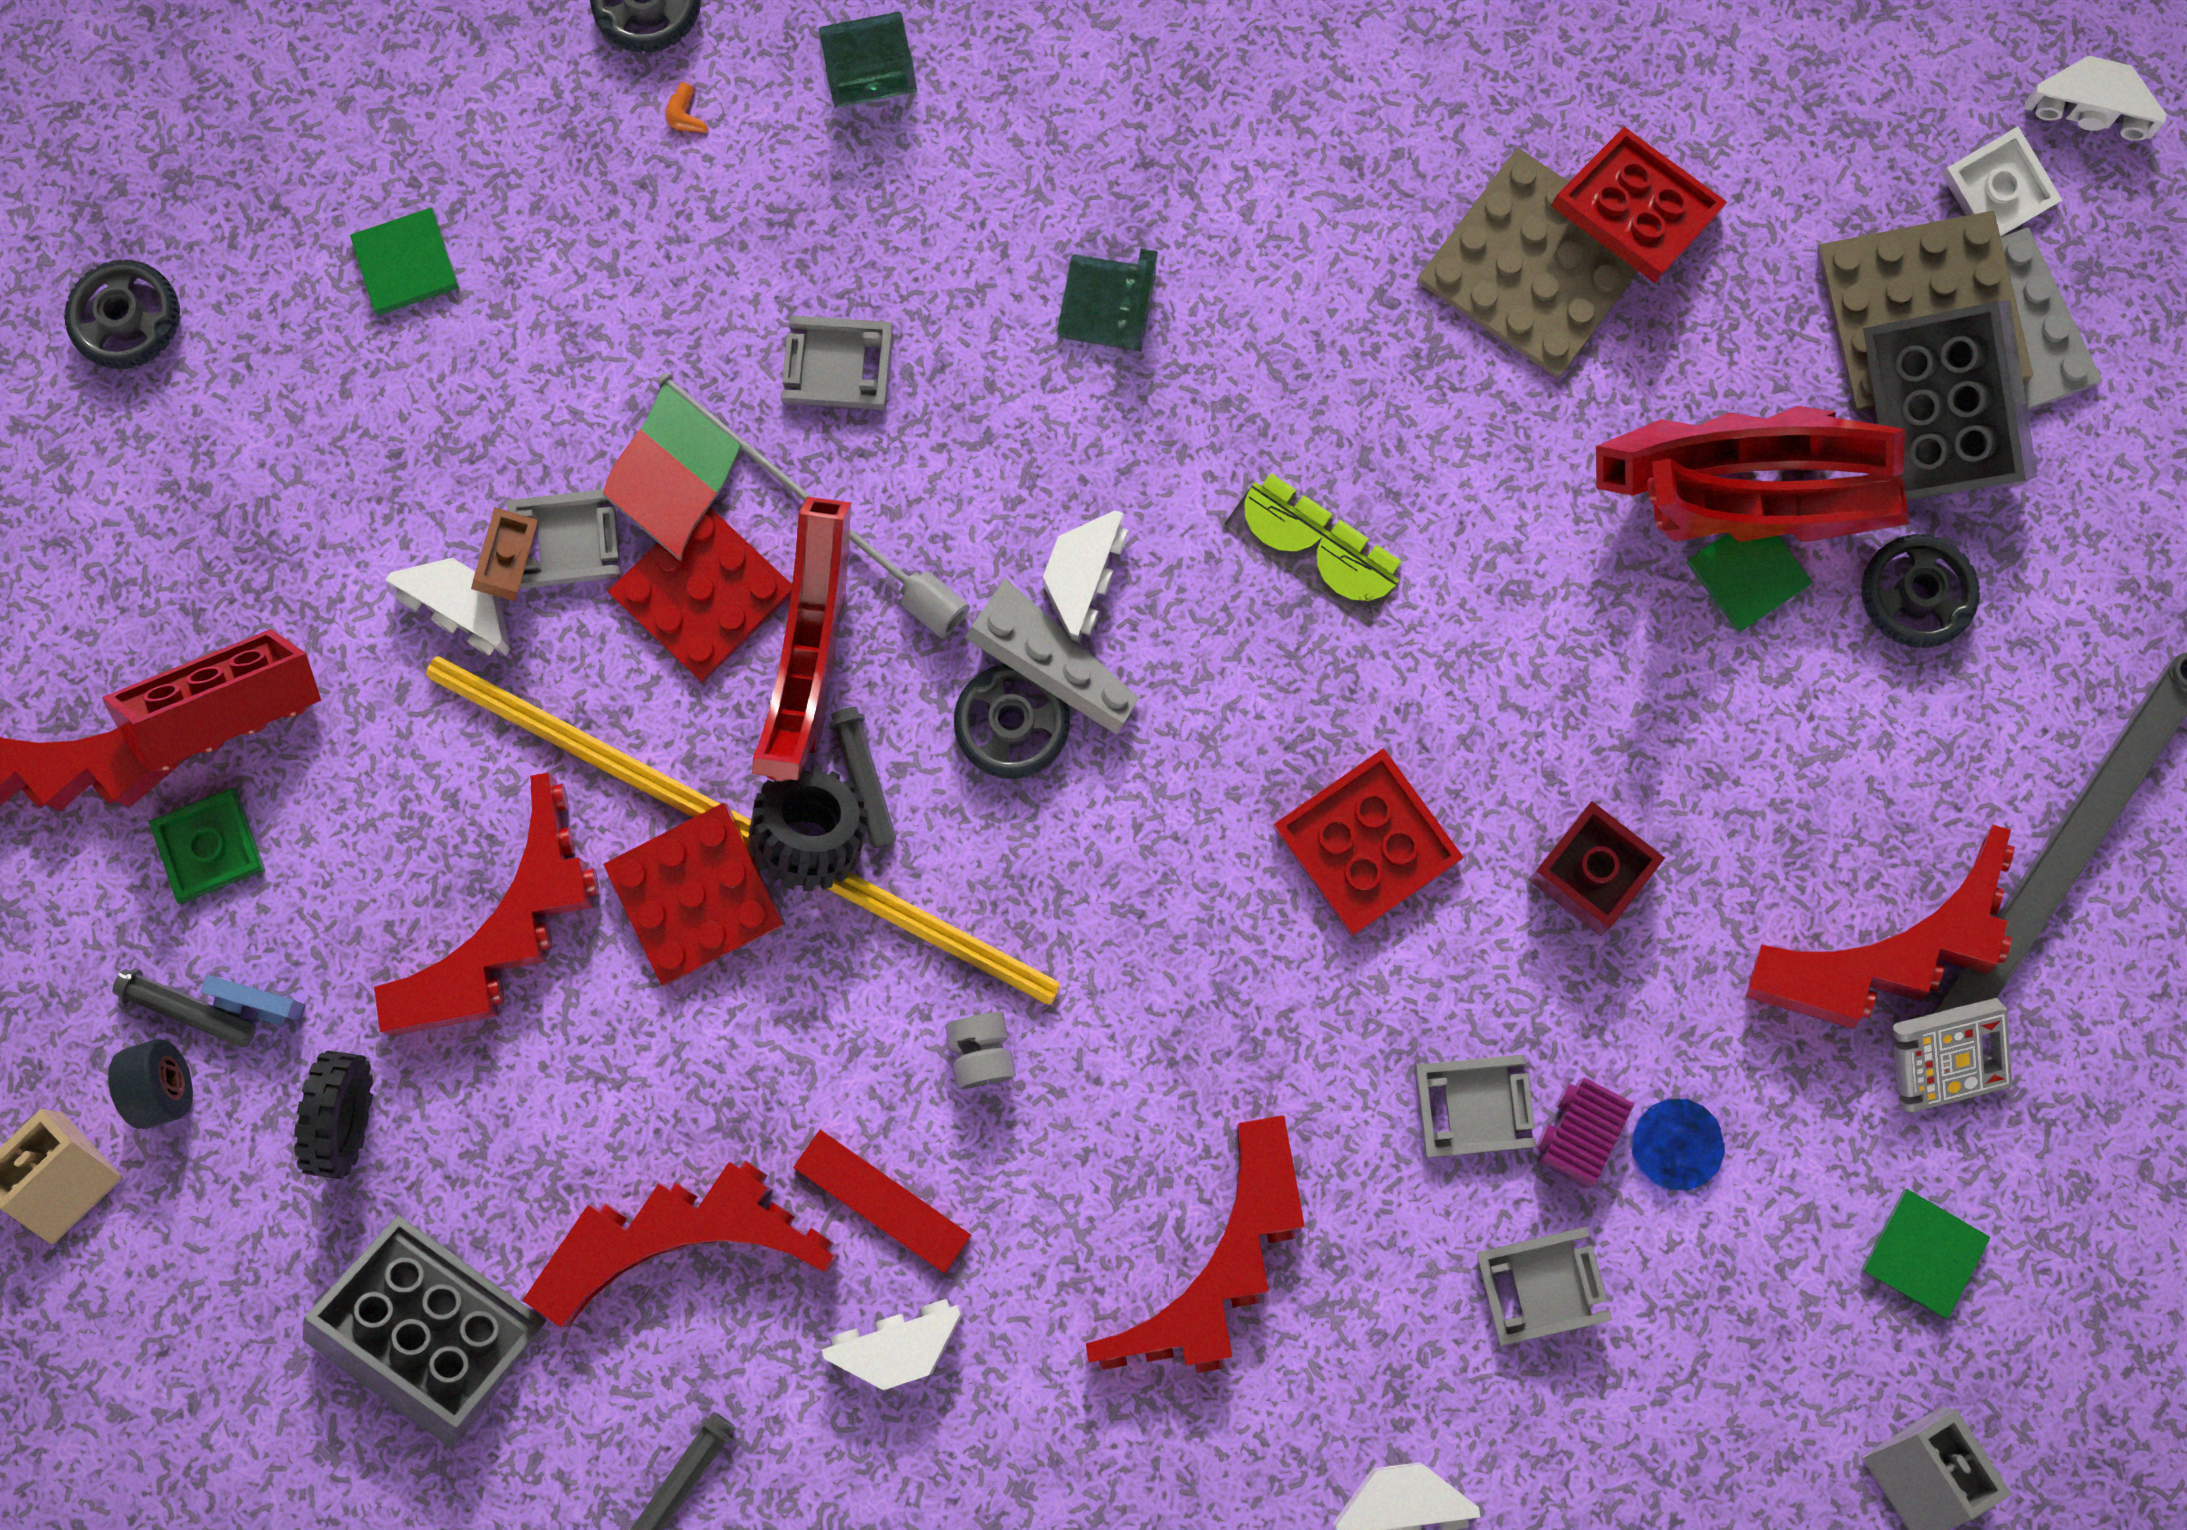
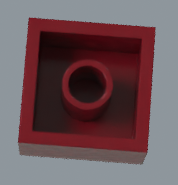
M1591 801L1529 877L1528 881L1597 935L1602 936L1621 916L1664 861L1665 857Z

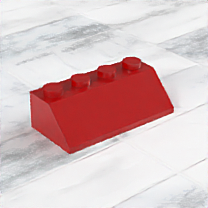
M272 629L102 697L108 712L133 756L150 772L166 771L175 768L184 758L199 752L215 751L221 748L225 741L241 734L250 735L258 733L267 726V723L282 717L298 716L307 711L308 706L322 701L307 654Z

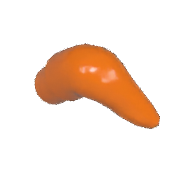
M680 82L674 95H671L665 111L666 122L671 128L676 130L707 133L708 127L703 121L686 114L695 89L688 83Z

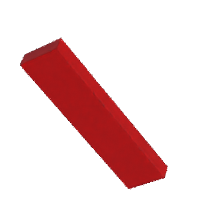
M819 1129L793 1167L944 1274L947 1273L972 1236L821 1129Z

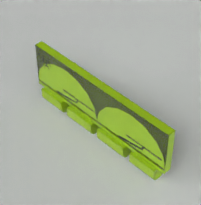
M1271 473L1262 486L1254 481L1224 525L1370 623L1400 580L1393 576L1402 561L1377 544L1367 557L1362 555L1361 551L1368 543L1369 538L1342 520L1337 522L1331 533L1324 528L1333 514L1305 495L1301 497L1294 508L1288 503L1297 490Z

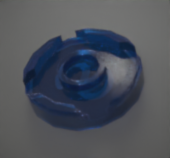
M1666 1099L1649 1106L1637 1119L1631 1134V1151L1639 1171L1652 1184L1669 1191H1689L1706 1184L1719 1171L1725 1155V1142H1723V1136L1720 1131L1722 1129L1718 1120L1703 1105L1689 1099Z

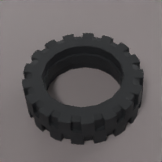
M327 1050L325 1053L319 1054L317 1063L312 1064L309 1070V1080L305 1079L302 1088L304 1095L302 1101L298 1103L297 1114H299V1120L295 1124L294 1137H297L294 1152L295 1156L299 1157L297 1166L302 1170L303 1174L344 1179V1176L350 1174L351 1166L356 1165L359 1158V1148L362 1149L364 1145V1132L368 1124V1112L373 1098V1093H370V1088L373 1085V1077L369 1074L371 1065L369 1061H366L365 1056Z

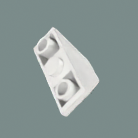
M2087 56L2039 83L2025 101L2024 109L2033 111L2037 105V117L2043 120L2054 121L2062 118L2065 101H2068L2069 106L2066 119L2076 121L2081 128L2090 131H2097L2103 128L2109 129L2119 115L2123 114L2124 118L2120 134L2123 138L2132 141H2140L2146 138L2151 139L2165 123L2167 116L2132 65L2093 56Z
M1116 510L1058 536L1043 575L1044 589L1070 640L1079 644L1082 633L1091 636L1098 618L1099 611L1089 608L1090 604L1094 605L1098 593L1102 595L1107 594L1112 581L1114 570L1108 568L1109 552L1121 555L1127 540L1129 530L1122 528L1123 513Z
M454 558L390 572L386 578V581L397 591L393 596L397 601L415 612L424 603L434 613L430 620L452 634L457 627L468 634L472 632L467 642L488 656L491 655L494 649L504 656L510 651L511 648L500 597L472 590L471 586L475 571Z
M945 1299L920 1307L922 1317L907 1322L904 1321L902 1314L877 1321L875 1324L878 1331L860 1337L856 1328L830 1337L833 1346L822 1349L823 1357L825 1360L882 1390L931 1375L962 1316L960 1305L949 1307L948 1301Z
M1417 1462L1372 1468L1333 1522V1530H1422L1421 1525L1440 1523L1441 1530H1458L1468 1528V1519L1479 1518L1480 1512L1479 1507L1424 1464Z

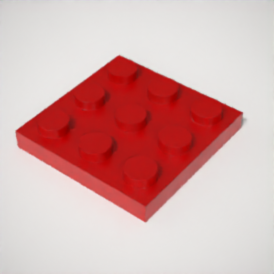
M1624 126L1556 195L1551 207L1656 284L1717 218L1727 204V201Z
M709 507L693 529L683 551L681 561L657 542L607 592L703 683L791 596L792 584Z
M1384 748L1273 824L1276 833L1351 937L1464 858Z
M723 802L603 864L661 986H666L786 925L761 871L755 865L754 857L750 855L746 840L727 803Z

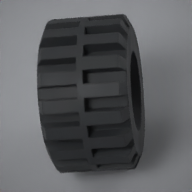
M812 766L811 771H804L803 769L798 780L789 779L774 782L767 780L762 785L761 793H757L754 800L748 839H750V855L756 856L755 865L760 871L768 869L767 878L773 882L781 879L785 881L784 887L794 890L795 885L803 886V891H814L815 885H820L824 890L832 887L834 879L841 883L848 877L849 870L854 871L862 851L868 821V810L863 809L865 800L861 794H854L855 786L849 780L844 783L839 780L840 774L831 771L829 775L822 773V767ZM797 821L813 822L823 827L828 833L820 836H806L794 831L788 824Z

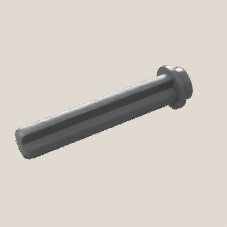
M857 707L838 710L831 714L833 722L829 725L831 730H836L851 782L855 786V794H861L865 800L863 809L868 810L866 831L870 844L873 848L886 847L896 841V834L861 723L865 720L864 714H859Z
M137 968L131 971L127 969L122 970L114 982L112 992L118 996L119 1002L127 1004L132 1001L239 1047H247L256 1033L254 1022L148 979Z
M714 1411L709 1418H702L703 1427L630 1530H665L726 1442L732 1443L734 1440L732 1433L736 1427L730 1421Z

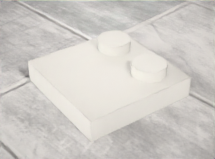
M2019 127L2012 129L1941 172L1942 177L1966 216L1994 210L2000 237L2062 201V198Z

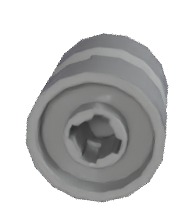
M994 1012L970 1016L945 1025L949 1048L951 1051L958 1053V1059L953 1063L957 1089L987 1085L986 1080H989V1084L1016 1077L1012 1052L1003 1047V1043L1009 1038L1004 1013Z

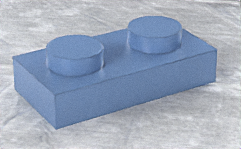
M207 974L200 991L216 997L213 1003L215 1007L239 1014L243 1005L259 1010L256 1019L280 1026L284 1025L286 1018L300 1022L305 1004L293 999Z

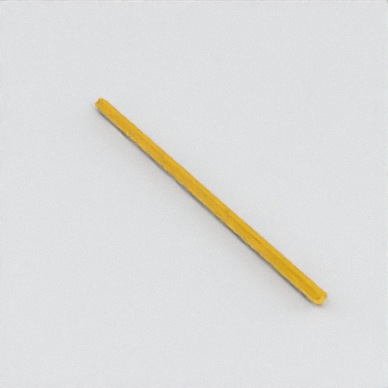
M440 656L434 657L426 670V675L430 680L692 818L720 804ZM731 810L749 847L750 839H748L751 820ZM851 872L848 873V877L841 883L834 879L832 887L827 888L1047 1005H1051L1060 990V983Z

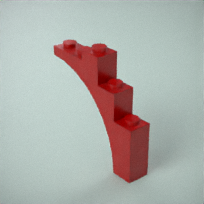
M1795 406L1769 418L1729 412L1700 425L1660 419L1596 445V489L1630 496L1648 491V478L1653 477L1652 462L1669 458L1685 468L1712 476L1751 471L1829 470L1896 477L1904 473L1905 429L1836 418L1835 411Z
M1669 458L1652 462L1653 477L1648 478L1647 481L1649 498L1652 505H1654L1656 525L1659 530H1663L1674 542L1726 532L1737 542L1792 533L1800 542H1809L1909 524L1905 483L1900 475L1887 477L1868 474L1825 480L1751 481L1702 474L1685 468Z
M807 497L798 514L793 582L782 654L768 715L753 756L752 774L763 775L774 781L798 780L809 753L815 754L821 740L824 727L826 685L835 661L837 618L846 595L852 502Z
M118 728L110 732L74 741L38 743L0 737V806L22 788L26 796L38 807L42 808L47 805L61 811L92 785L98 794L109 804L112 805L117 801L130 808L178 766L166 771L150 772L135 759ZM189 757L182 759V762L179 765H181Z
M549 773L530 776L532 812L526 848L515 878L493 914L469 940L443 960L409 977L374 987L379 1030L381 1033L395 1036L499 1016L498 1004L504 1003V989L500 977H494L493 971L547 962L545 950L552 948V937L548 923H541L540 917L594 908L592 896L599 895L598 877L595 869H588L587 863L580 857L568 859V855L575 853L572 831L570 827H563L561 811L568 810V797L564 784L557 785V780Z
M1992 825L1984 836L1974 865L1960 888L1936 912L1905 932L1872 945L1840 951H1794L1761 944L1745 997L1855 1029L1862 1017L1869 1019L1871 1016L1877 992L1869 990L1870 987L1922 1002L1929 993V990L1937 991L1940 985L1944 965L1937 963V960L1989 974L1997 965V962L2005 963L2012 937L2005 935L2008 921L1989 916V914L1997 915L2004 894V889L1997 887L2000 871L2008 872L2013 859L2015 846L2008 844L2011 829Z
M1284 1115L1237 1124L1239 1171L1236 1198L1225 1233L1207 1266L1182 1295L1154 1317L1123 1333L1086 1343L1089 1363L1098 1361L1100 1370L1127 1366L1126 1356L1145 1353L1146 1362L1173 1358V1348L1182 1347L1185 1365L1195 1364L1196 1373L1223 1369L1222 1359L1232 1358L1222 1300L1231 1299L1232 1308L1260 1303L1259 1294L1269 1292L1259 1236L1267 1234L1268 1243L1296 1239L1294 1230L1305 1227Z
M746 1160L741 1167L728 1162L698 1207L694 1205L698 1196L677 1182H674L671 1188L658 1183L628 1228L624 1226L628 1217L609 1204L605 1203L601 1209L596 1206L587 1205L522 1301L559 1327H569L592 1298L621 1274L654 1256L685 1246L724 1241L759 1244L791 1254L823 1272L830 1270L838 1256L829 1251L834 1242L815 1229L810 1228L808 1233L804 1234L792 1226L791 1223L795 1219L793 1214L774 1202L771 1203L768 1209L762 1205L773 1190L763 1183L768 1176L766 1173Z

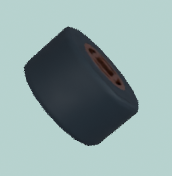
M154 1039L122 1049L113 1056L108 1070L110 1095L117 1112L127 1124L135 1129H148L178 1120L189 1112L193 1101L191 1075L185 1058L172 1043L167 1040Z

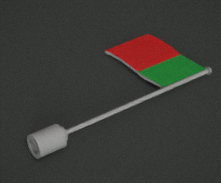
M663 373L659 376L658 385L661 390L648 418L615 462L603 491V496L680 561L693 529L723 489L740 449L804 502L807 497H812L671 380L673 375L670 373ZM850 529L849 539L903 584L900 589V593L903 595L900 603L901 606L941 639L948 637L966 617L970 605L930 571H926L921 575L916 572L908 577Z

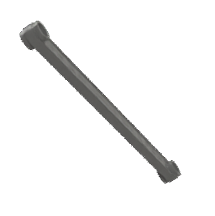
M2187 653L2176 656L2165 665L1997 914L1996 918L2008 921L2005 935L2012 937L2005 963L1997 962V965L1989 974L1962 967L1930 1014L1998 997L2186 717L2187 680L2183 678L2180 666H2187Z

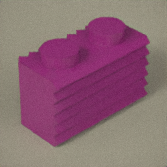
M1585 1077L1579 1079L1576 1085L1568 1083L1556 1105L1557 1108L1563 1110L1556 1126L1547 1124L1537 1142L1536 1149L1542 1151L1538 1163L1586 1188L1594 1187L1635 1103Z

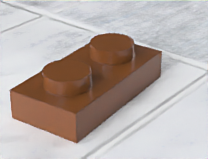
M494 507L473 578L472 590L516 601L538 523L537 519Z

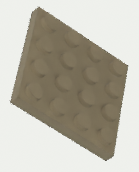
M1517 147L1418 276L1417 282L1559 379L1639 271L1551 207L1556 195L1569 181Z
M1994 210L1819 244L1817 249L1818 258L1855 412L1876 409L1863 328L1994 301H2011L2023 381H2028L2034 375Z

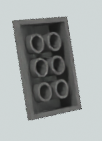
M1994 301L1863 328L1878 425L1905 429L1904 473L1900 474L1905 483L1907 500L2025 481L2038 477L2011 301Z
M397 1215L304 1317L302 1340L453 1449L482 1414L542 1329L546 1320L400 1215Z

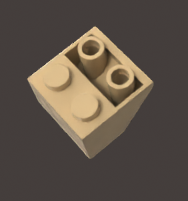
M41 1108L0 1147V1209L50 1244H55L124 1178L63 1112Z

